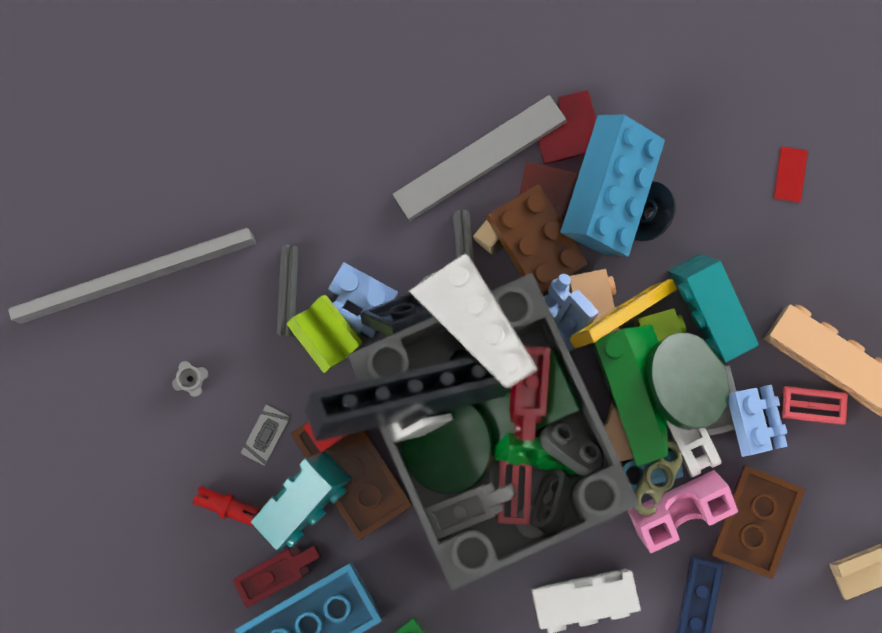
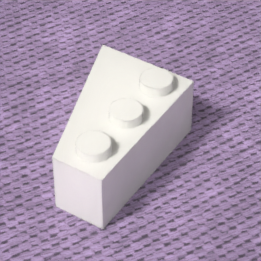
M625 568L531 588L540 629L547 628L548 633L566 630L567 624L579 622V626H587L598 623L600 618L611 617V620L630 616V613L641 611L633 573Z

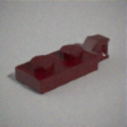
M524 346L538 370L511 387L509 413L510 422H514L515 438L522 441H534L536 423H541L542 416H546L550 348Z
M317 545L302 553L298 546L292 549L289 548L237 576L232 581L245 607L248 608L305 577L304 575L311 572L307 564L322 557Z

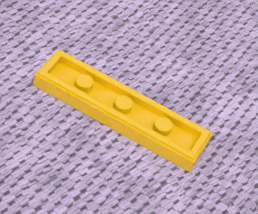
M668 279L648 287L573 334L569 339L574 349L597 341L677 290L673 279Z

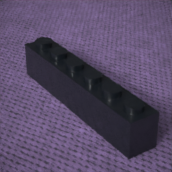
M475 356L311 393L305 412L315 442L505 397L510 388H506Z

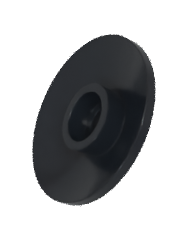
M652 181L634 238L635 241H650L659 237L669 228L674 219L676 211L675 198L670 189L662 183Z

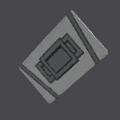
M265 405L241 454L262 465H266L290 416Z

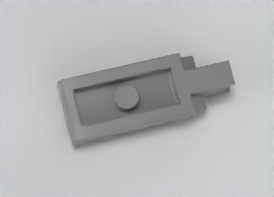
M491 482L426 507L425 511L439 539L496 516L504 510L501 503L512 499L517 493L512 483L495 489Z

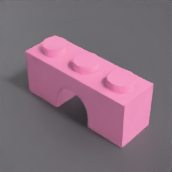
M715 470L664 493L659 505H655L653 499L642 503L647 508L651 506L656 507L657 511L653 515H642L635 508L628 510L638 537L650 554L679 541L676 529L688 520L702 519L710 526L738 513L728 484Z

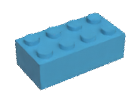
M598 115L560 233L602 255L629 257L665 139L626 115Z
M353 562L235 629V632L363 633L380 623L384 618Z

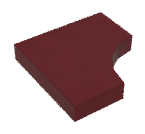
M588 90L558 97V108L566 118L567 123L538 140L544 166L585 155L596 122Z

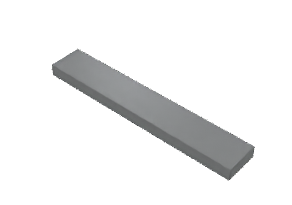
M548 95L393 193V196L408 220L412 221L567 123L566 118L551 96Z

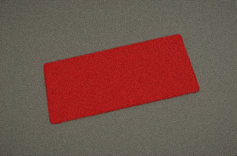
M781 147L774 194L775 199L801 202L808 155L807 150Z

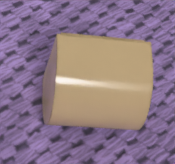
M487 220L473 235V239L491 255L495 254L502 245Z

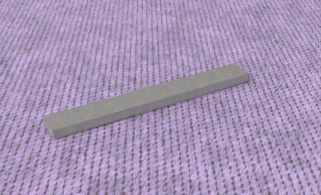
M244 228L8 309L12 321L22 324L256 245V241L250 229Z

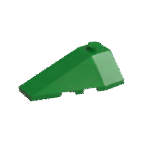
M653 325L625 328L607 334L592 343L594 355L636 467L668 456L667 420L655 408L653 403L656 401L652 395L649 380L645 379V366L648 355L653 346L659 342Z

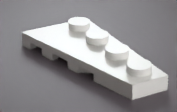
M462 255L410 290L506 388L512 387L538 370L468 255Z

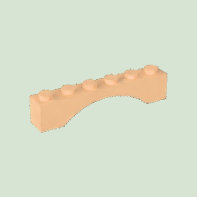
M606 269L569 276L571 278L569 292L572 293L578 289L599 312L594 321L616 308L612 295H616L613 276L608 277ZM619 327L609 332L608 334L619 331ZM611 401L607 420L603 427L619 461L633 459Z

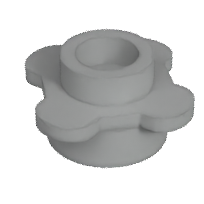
M183 361L178 366L179 370L176 374V379L172 381V386L176 391L184 390L189 392L191 396L197 397L202 393L201 386L203 381L208 378V371L204 367L196 368L191 366L190 362ZM189 376L193 377L192 382L187 380Z

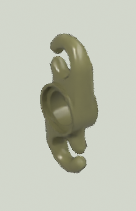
M667 440L668 449H672L675 453L673 461L668 462L664 458L653 461L642 472L641 479L634 491L640 504L634 508L642 515L650 516L657 511L655 506L647 508L641 504V497L643 495L649 494L652 496L654 504L659 505L662 495L674 484L675 477L683 462V455L674 441ZM654 469H660L665 474L666 480L662 487H657L651 482L650 475Z

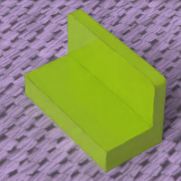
M326 295L319 297L309 309L292 317L286 323L323 373L345 362L349 358L348 355L355 352L362 345L360 338Z

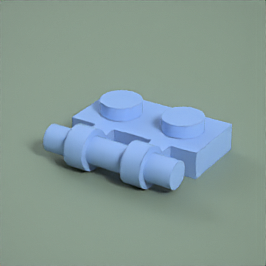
M345 262L341 265L328 288L329 291L338 295L333 305L352 327L353 331L359 335L363 333L371 338L374 337L377 330L362 324L360 315L356 316L344 309L347 302L349 301L363 309L362 311L396 299L398 291Z
M561 274L552 281L548 289L549 294L545 295L544 299L570 352L574 347L569 338L591 324L599 312L578 289L570 293L569 284L571 278L567 274Z
M772 385L759 387L762 400H760L757 388L729 393L728 404L742 457L773 450L770 437L773 439L775 449L787 447L785 438L787 429L785 424L782 425L777 407L780 406L778 396L775 397ZM763 409H765V412H766V416H767L769 428H767V424H766L765 416H764V413H763Z

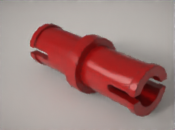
M204 486L198 488L197 493H199V496L195 495L193 505L219 513L220 518L226 519L229 517L250 527L254 526L251 521L260 512L259 507L238 501L234 495L229 493L225 496Z

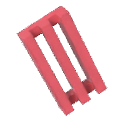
M789 386L782 387L783 399H781L782 412H780V418L838 425L846 424L848 393ZM791 394L840 399V405L791 400ZM790 407L839 412V417L790 412Z
M500 461L498 488L506 485V465H511L506 461ZM513 465L512 484L517 495L511 499L510 517H504L503 510L497 514V523L530 525L531 465H524L526 467L523 518L517 517L519 465ZM503 502L501 504L503 506V509H505V502Z

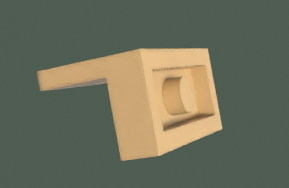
M882 543L829 564L842 597L846 600L882 587Z

